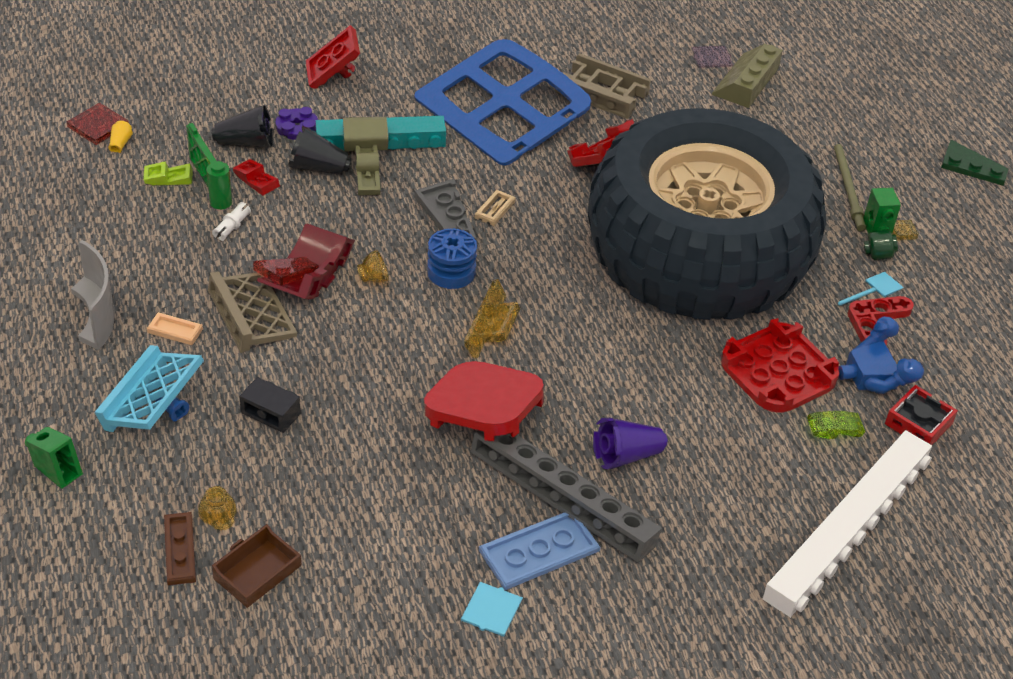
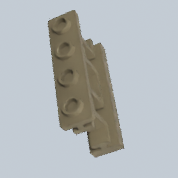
M581 53L573 61L572 72L574 74L570 75L563 72V74L589 94L591 106L629 119L632 111L636 108L637 99L633 97L636 95L645 98L649 95L651 79ZM600 82L611 87L608 89L606 87L598 85L597 83Z

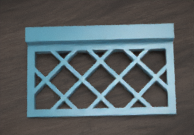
M150 345L94 412L103 429L109 432H114L117 427L150 430L204 362L202 356L162 353L158 346ZM186 364H189L188 366H186V367H184V368H182V369H179L180 367H182V366H184V365H186ZM176 369L175 372H173V373H171V374H168V375H166V376H164V377L162 376V375H164V374H166V373H169V372H171V371H173V370ZM174 380H177L175 383H172V384L166 386V384H168V383H170V382H172V381H174ZM161 386L163 387V388H161V389H159V390H157V391L152 392V393L149 394L150 391L155 390V389H157V388H159V387H161ZM163 397V399H161V400H159V401H157V402H155V403H152V401ZM149 403L148 406L135 411V409ZM150 414L146 420L139 419L143 416Z

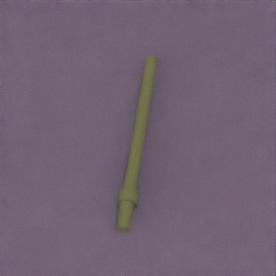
M837 144L834 146V150L851 207L850 215L852 220L855 221L857 230L862 232L866 229L863 219L864 211L859 206L843 147L841 144Z

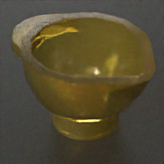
M377 249L370 252L364 258L363 263L357 265L363 282L370 280L374 283H383L390 279L383 258Z
M210 487L206 490L198 505L199 518L216 530H227L235 523L234 516L237 513L236 502L223 487Z

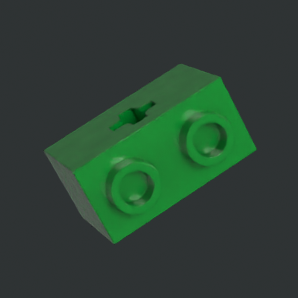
M893 188L871 189L863 217L868 235L871 232L889 230L893 233L901 207Z

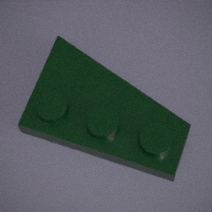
M950 140L941 168L1002 186H1004L1009 168L953 140Z

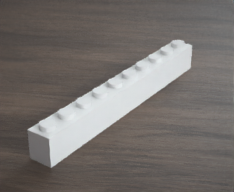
M905 430L767 583L763 600L790 618L796 611L802 612L809 602L808 597L811 593L817 595L821 590L824 578L828 577L830 579L835 574L838 568L837 563L840 560L845 562L852 552L851 547L854 544L859 546L866 536L865 531L867 529L872 531L880 519L879 515L881 513L886 515L893 505L892 500L894 498L899 500L905 492V485L907 483L910 485L914 483L919 474L918 470H925L932 459L929 456L932 445Z

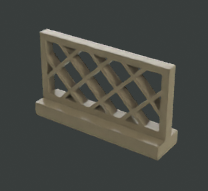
M212 272L209 277L208 292L240 353L250 351L251 345L297 337V331L273 288L263 283L260 287L250 283L256 281L258 277H266L264 272L222 277L220 272ZM234 284L236 286H239L238 290H235L233 288L228 287L227 285ZM247 289L255 292V294L251 296L243 293V290ZM259 295H263L270 297V300L267 302L259 299L258 297ZM239 298L248 303L243 305L236 302V299ZM255 304L257 306L263 307V310L258 311L256 309L251 308V306ZM268 310L278 312L279 315L274 317L266 313ZM249 314L257 318L252 321L244 318V315ZM262 319L272 323V325L268 327L259 322ZM277 325L285 327L288 331L281 332L276 330L275 327ZM256 329L258 331L264 332L265 334L254 336L252 331Z

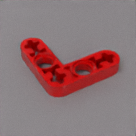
M904 296L859 300L850 303L847 314L862 342L870 335V331L864 330L862 326H868L873 330L877 320L884 316L893 319L909 317L914 304L911 299ZM875 308H883L886 312L877 311Z

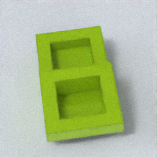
M166 161L144 166L143 180L145 184H192L193 169L190 163L168 168Z

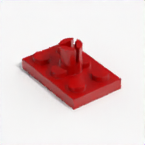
M351 25L306 60L308 83L311 88L317 89L320 85H324L336 73L341 74L344 78H348L352 75L348 72V69L354 72L355 66L350 62L356 60L358 55H360L356 29Z

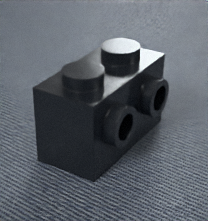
M256 377L239 396L242 414L282 433L301 414L300 396L259 377Z

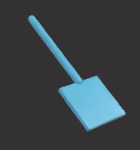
M882 272L865 280L872 288L838 302V305H844L875 291L886 297L904 287L886 272Z

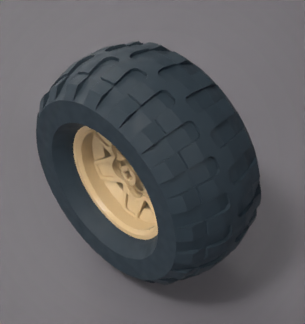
M705 108L680 109L660 113L632 124L628 131L616 136L592 178L587 211L590 232L597 257L602 265L608 267V275L617 285L625 287L629 290V294L637 300L649 303L661 311L702 320L742 318L748 313L764 312L772 308L775 301L786 299L817 259L826 227V211L821 175L812 166V159L803 149L782 132L757 119L730 111Z

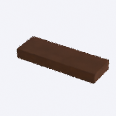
M192 512L164 515L167 585L196 582Z

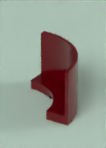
M307 223L304 225L296 245L283 264L270 275L258 277L257 281L303 299H314L319 296V291L322 287L327 289L335 279L334 272L338 266H344L355 240Z

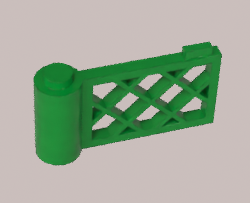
M189 123L186 125L189 158L208 187L210 206L219 210L226 209L232 205L229 166L221 161H216L194 124Z

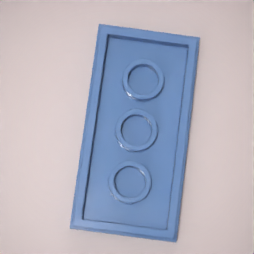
M565 512L479 546V552L504 590H507L600 551V546L583 523L577 519L575 521L568 517L569 514Z

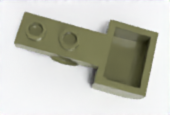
M387 117L343 118L344 151H355L358 196L380 195L378 150H388Z

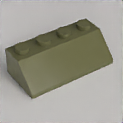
M762 44L743 53L712 92V95L749 108L779 69L783 50L776 48L774 45Z

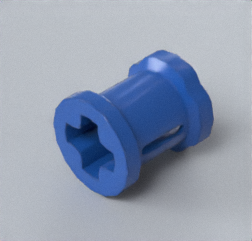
M163 397L156 399L155 402L163 399ZM175 397L165 411L169 414L171 420L177 421L188 413L190 407L185 400Z

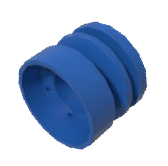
M456 228L443 229L433 234L428 241L427 272L429 279L439 287L447 289H459L470 284L476 275L477 242L475 238L468 232Z

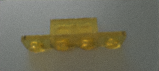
M499 279L492 281L464 339L465 347L469 350L472 358L479 357L486 342L505 341L520 311L517 302L504 303L506 293Z

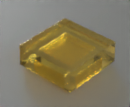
M911 219L896 220L893 234L896 235L897 241L918 238L919 233Z

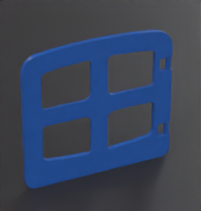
M507 39L492 42L423 86L414 94L417 102L434 115L444 116V121L447 125L500 165L512 164L521 155L531 151L569 125L571 121L584 115L591 107L589 94L575 82L533 52ZM499 56H507L532 72L513 85L504 86L480 68ZM466 77L493 96L470 113H464L444 94L446 90ZM543 81L548 82L571 102L551 117H546L521 99L524 93ZM510 108L535 128L516 141L507 142L480 125V123L500 109ZM569 112L572 113L568 118L563 117ZM520 145H523L524 148L518 152L515 150Z

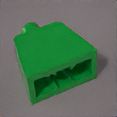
M45 427L36 434L32 433L26 437L25 446L29 450L34 466L58 487L63 489L83 475L72 439L69 436L50 427Z

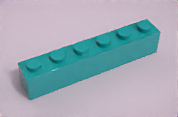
M444 116L387 118L388 149L446 147ZM343 119L316 120V133L344 150Z

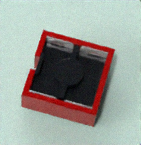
M914 385L889 410L885 425L901 435L906 430L933 445L953 424L958 410L942 400L936 401L932 398V394Z

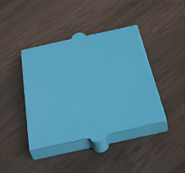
M480 582L461 621L477 626L481 631L487 630L504 637L523 597L504 591L503 587L496 588Z

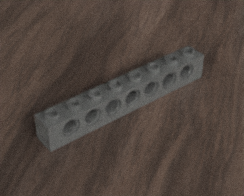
M478 430L474 433L470 451L472 454L560 512H566L572 520L575 521L577 519L589 531L636 562H640L656 547L662 530L660 526L518 435L512 437L510 434L494 436L495 441L484 440V431Z

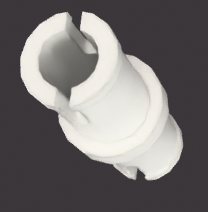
M240 202L231 213H227L223 217V221L212 231L213 236L216 238L221 233L218 239L224 241L234 229L237 230L240 227V222L251 213L250 207L247 206L242 211L246 203Z

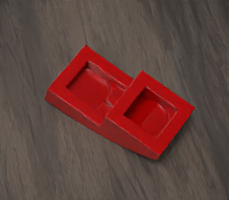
M248 159L233 167V172L262 196L280 187L279 179L265 173L263 165L254 160Z

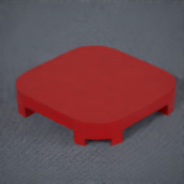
M633 119L627 120L618 126L606 128L605 131L608 137L589 147L587 143L574 144L569 147L570 150H567L572 166L578 167L602 162L606 151L611 147L612 141L620 133L630 129V126L634 124Z
M778 318L770 320L767 328L740 340H736L734 337L728 339L721 357V364L726 373L756 404L771 412H787L829 393L835 388L839 377V362L835 356L828 359L802 334L803 326L798 322H795V325L779 322Z
M485 362L461 363L450 369L424 397L425 416L430 420V425L437 429L444 422L484 431V440L495 441L494 436L506 434L515 437L519 434V424L535 406L542 407L544 403V384L540 377L529 372Z

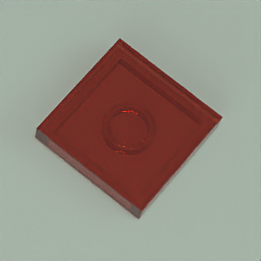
M101 103L66 121L68 128L95 145L111 137V127L117 121L129 123L127 119Z

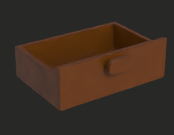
M266 524L245 541L239 539L230 547L231 551L212 565L213 579L248 608L302 566L301 555L277 536L270 526Z

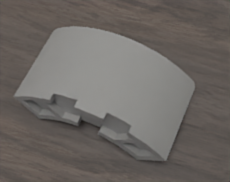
M81 240L78 245L84 277L71 288L73 295L81 299L87 306L89 319L85 328L78 335L80 342L99 350L108 340L113 330L115 318L113 298L104 258L93 246Z

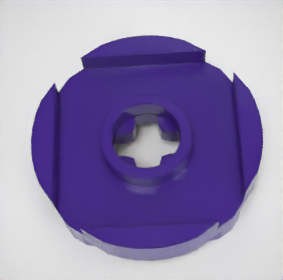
M311 108L281 109L278 112L276 130L281 136L283 134L288 139L296 140L299 131L302 132V126L308 127L314 132L316 131V120L318 118L312 113Z

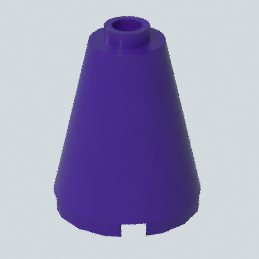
M609 417L601 418L596 425H600V427L593 434L594 453L596 459L602 458L605 464L601 466L603 469H614L662 453L668 442L667 435L659 427Z

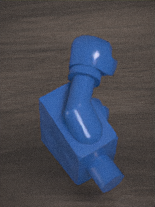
M885 316L879 318L873 330L870 331V335L850 351L846 365L838 366L840 380L853 379L858 390H868L879 394H886L891 390L897 389L900 385L904 386L920 380L923 377L924 368L920 362L913 358L901 359L896 364L884 340L898 334L899 324L893 318Z

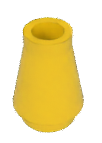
M117 121L112 125L108 147L111 152L121 153L122 148L133 135L132 127L129 123Z

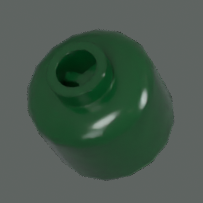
M889 230L869 233L868 241H864L865 254H870L873 260L893 258L895 252H898L896 235L892 234Z

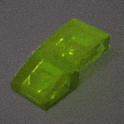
M823 411L811 413L807 416L812 433L817 437L836 439L839 434L861 437L866 432L859 414L855 412Z

